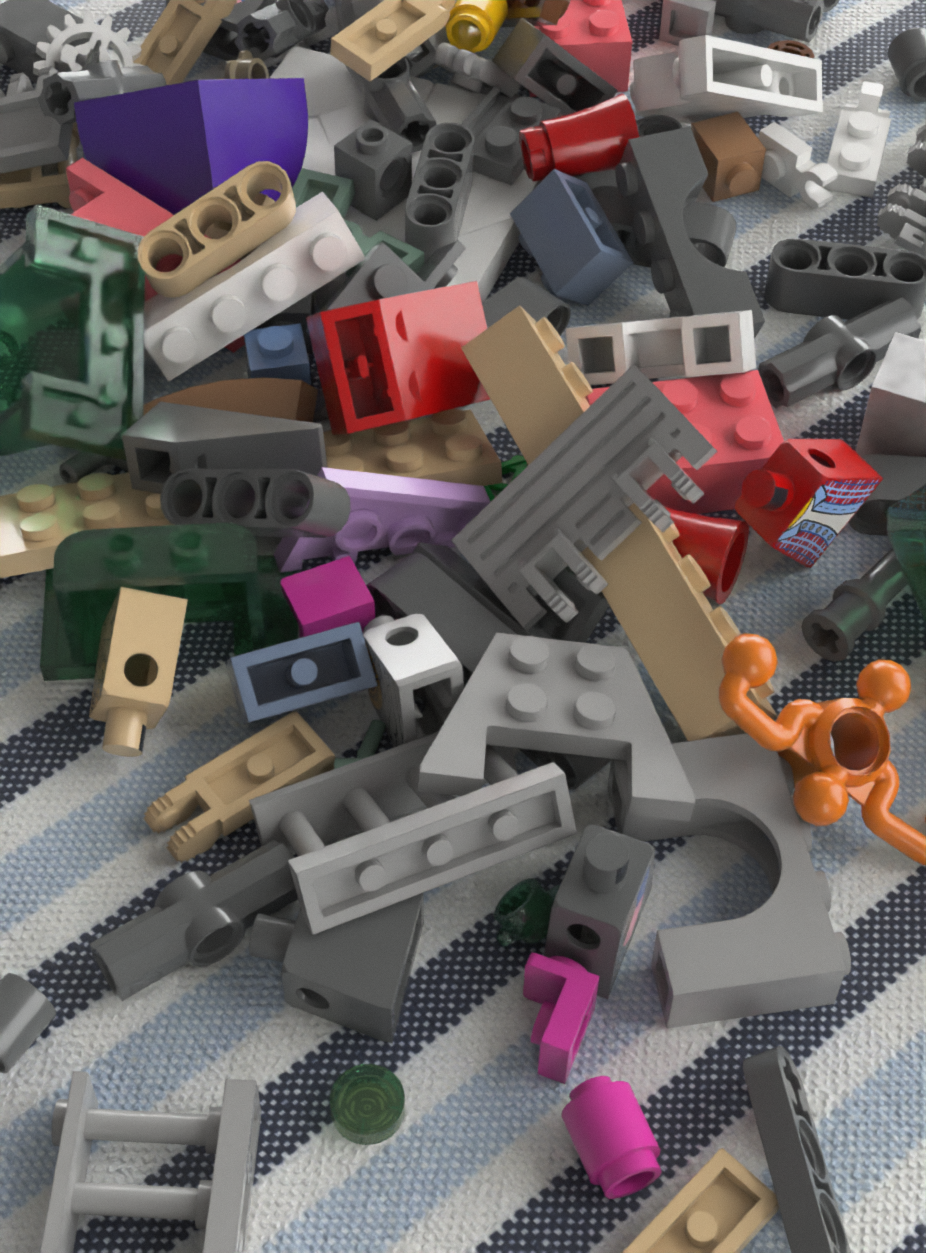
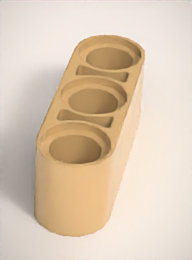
M269 161L253 163L151 230L141 240L138 247V261L151 287L158 294L168 298L186 295L285 229L292 222L296 213V202L286 171L278 164ZM273 189L281 193L279 199L268 206H260L253 202L255 196L264 190ZM216 222H227L232 225L231 230L219 239H210L204 236L207 228ZM177 254L183 257L181 264L173 271L160 272L155 270L158 261L166 255Z

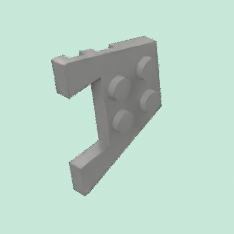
M496 633L420 764L417 791L463 796L482 789L486 744L625 760L627 762V815L690 822L695 807V794L628 648Z

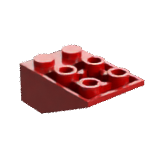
M477 281L378 299L322 311L306 317L333 435L367 430L490 400L461 347L487 329Z

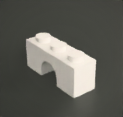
M752 310L566 328L568 362H573L578 367L589 385L614 384L633 364L648 379L744 373L756 369Z

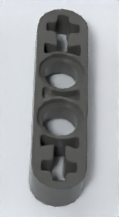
M780 1045L745 1058L743 1061L745 1082L791 1253H851L805 1089L792 1058L785 1048Z

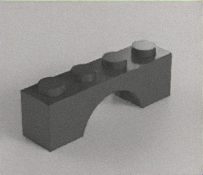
M691 127L629 139L620 163L615 168L616 183L620 194L623 197L628 196L634 212V232L638 242L641 245L646 244L652 260V281L657 292L660 294L664 293L671 311L669 318L752 310L755 339L765 323V319L747 272L728 269L711 262L694 247L685 231L683 211L696 201L708 176V171Z

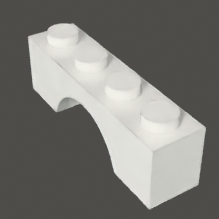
M322 191L296 208L292 222L285 229L259 245L251 254L231 268L213 276L181 297L168 298L157 294L128 312L137 336L169 382L362 262L366 257L340 212Z

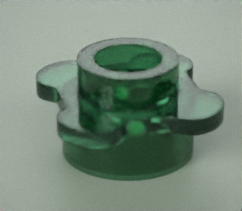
M528 878L517 883L507 891L494 910V919L502 926L497 934V941L502 946H508L516 940H523L525 943L533 944L546 937L551 909L560 886H554L549 891H546L536 879Z

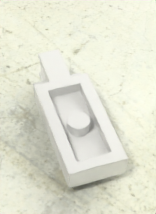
M864 82L858 105L845 103L844 110L841 109L827 164L838 175L837 179L825 185L824 189L873 198L891 123V118H889L891 111L879 109L884 85Z

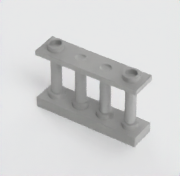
M436 732L249 800L261 846L275 840L279 844L283 843L292 855L297 854L298 856L288 860L304 921L314 935L577 834L565 773L552 762L518 774L512 747L486 744L483 785L489 783L490 786L457 798L454 795L417 791L420 764L439 733ZM424 806L428 808L393 822L389 820ZM360 830L363 831V833H360V834H358V835L352 836V837L347 838V839H344V840H342V841L333 843V844H331V845H328V846H325V845H324V843L333 841V840H335V839L341 838V837L346 836V835H349V834H351V833H354V832H357V831H360Z
M73 1071L68 1099H58L53 1112L52 1143L54 1146H59L40 1253H73L80 1214L195 1220L196 1229H206L203 1253H245L262 1113L256 1080L226 1079L222 1107H210L208 1114L98 1109L99 1103L89 1073ZM92 1140L205 1146L207 1154H216L212 1180H200L198 1188L85 1182Z

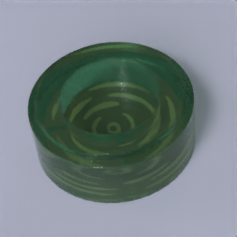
M361 1064L343 1072L333 1084L330 1092L331 1118L335 1128L344 1138L360 1145H374L392 1137L400 1128L405 1116V1094L397 1076L385 1067L375 1064Z

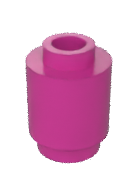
M598 1076L584 1081L570 1092L569 1098L571 1101L562 1110L561 1117L590 1182L593 1185H600L605 1197L609 1199L631 1195L653 1183L662 1172L656 1160L661 1150L630 1084L625 1081L612 1082L609 1076Z

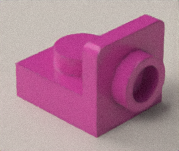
M531 953L525 965L523 996L542 1004L530 1039L531 1043L540 1046L537 1074L565 1084L595 1011L599 976L587 972L581 964L572 959L562 956L548 958L537 953Z

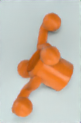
M744 633L736 636L725 646L721 659L725 673L719 686L721 708L732 721L761 747L768 751H777L778 756L784 758L791 765L795 788L793 802L795 811L802 820L815 826H828L838 821L846 813L849 802L848 796H850L861 805L862 819L868 829L913 861L926 865V836L889 812L899 790V775L895 766L888 760L891 752L890 733L883 715L899 709L909 699L912 688L909 674L902 665L891 660L878 659L871 662L859 673L856 683L859 698H840L818 703L808 699H797L788 703L782 709L776 721H774L749 699L746 694L750 688L762 686L774 676L778 664L776 650L768 639L757 634ZM830 733L834 741V754L831 749Z

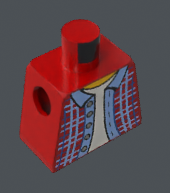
M787 439L779 445L761 469L753 470L745 477L742 484V494L735 502L734 509L772 548L805 567L811 568L884 478L841 439Z

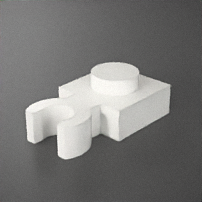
M775 122L760 130L758 139L766 148L761 178L788 197L800 193L802 199L809 206L816 209L833 199V195L823 187L837 179L838 174L830 165L826 163L815 164L810 160L811 146Z

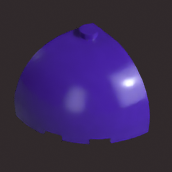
M304 78L193 80L74 102L79 137L87 161L173 215L247 166L258 161H269L278 164L286 171L293 188L304 162L308 138V109ZM273 189L259 192L268 195L275 202L281 195L280 192Z

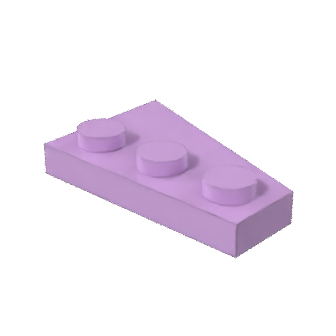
M322 467L317 476L338 482L346 489L350 497L351 510L348 521L341 531L330 537H283L273 555L281 573L301 570L302 560L331 556L332 561L350 556L353 562H356L359 551L387 547L390 548L395 556L410 554L418 542L443 545L449 548L456 547L451 540L491 501L484 486Z

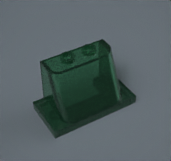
M36 205L26 215V242L0 265V456H8L53 444L127 461L122 434L144 416L145 273L138 261V247L144 236L40 205Z
M235 523L91 529L73 533L58 545L54 554V567L46 570L40 657L43 680L58 681L95 678L102 626L121 587L186 599L187 607L184 623L234 620V656L299 639L298 622L281 589V580L297 574V570L280 573L274 555H259L256 539L253 534L245 527Z

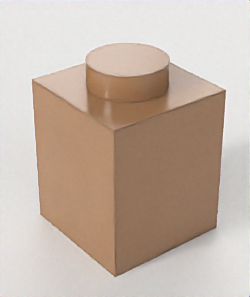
M734 112L691 123V130L708 171V176L702 188L711 201L715 202L759 191L766 148L740 113Z

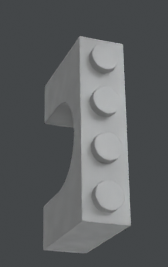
M748 734L671 743L695 794V807L691 821L685 822L627 815V762L625 760L611 759L607 789L618 833L643 842L689 835H706L727 840L744 849L759 863L768 878L772 896L761 907L736 919L657 930L651 967L666 1028L834 1004L844 975H849L851 970L850 951L844 934L842 932L834 933L828 915L831 908L830 888L825 873L822 870L815 871L809 854L812 848L810 824L803 821L795 811L791 797L794 789L791 765L784 758L778 756L777 751L766 750Z

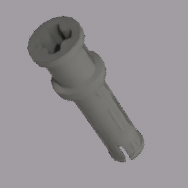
M926 520L918 521L911 531L860 579L846 580L834 590L833 601L824 609L813 610L803 619L801 626L803 636L815 653L833 662L842 661L853 651L854 641L863 632L873 631L883 622L886 605L926 567Z

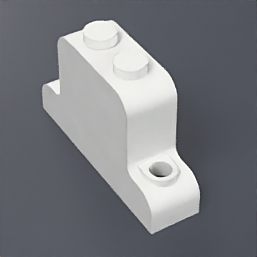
M702 35L680 40L678 42V51L642 57L633 61L634 79L630 85V96L635 105V115L637 116L666 115L680 123L691 124L734 112H739L743 118L759 115L793 117L823 113L822 60Z

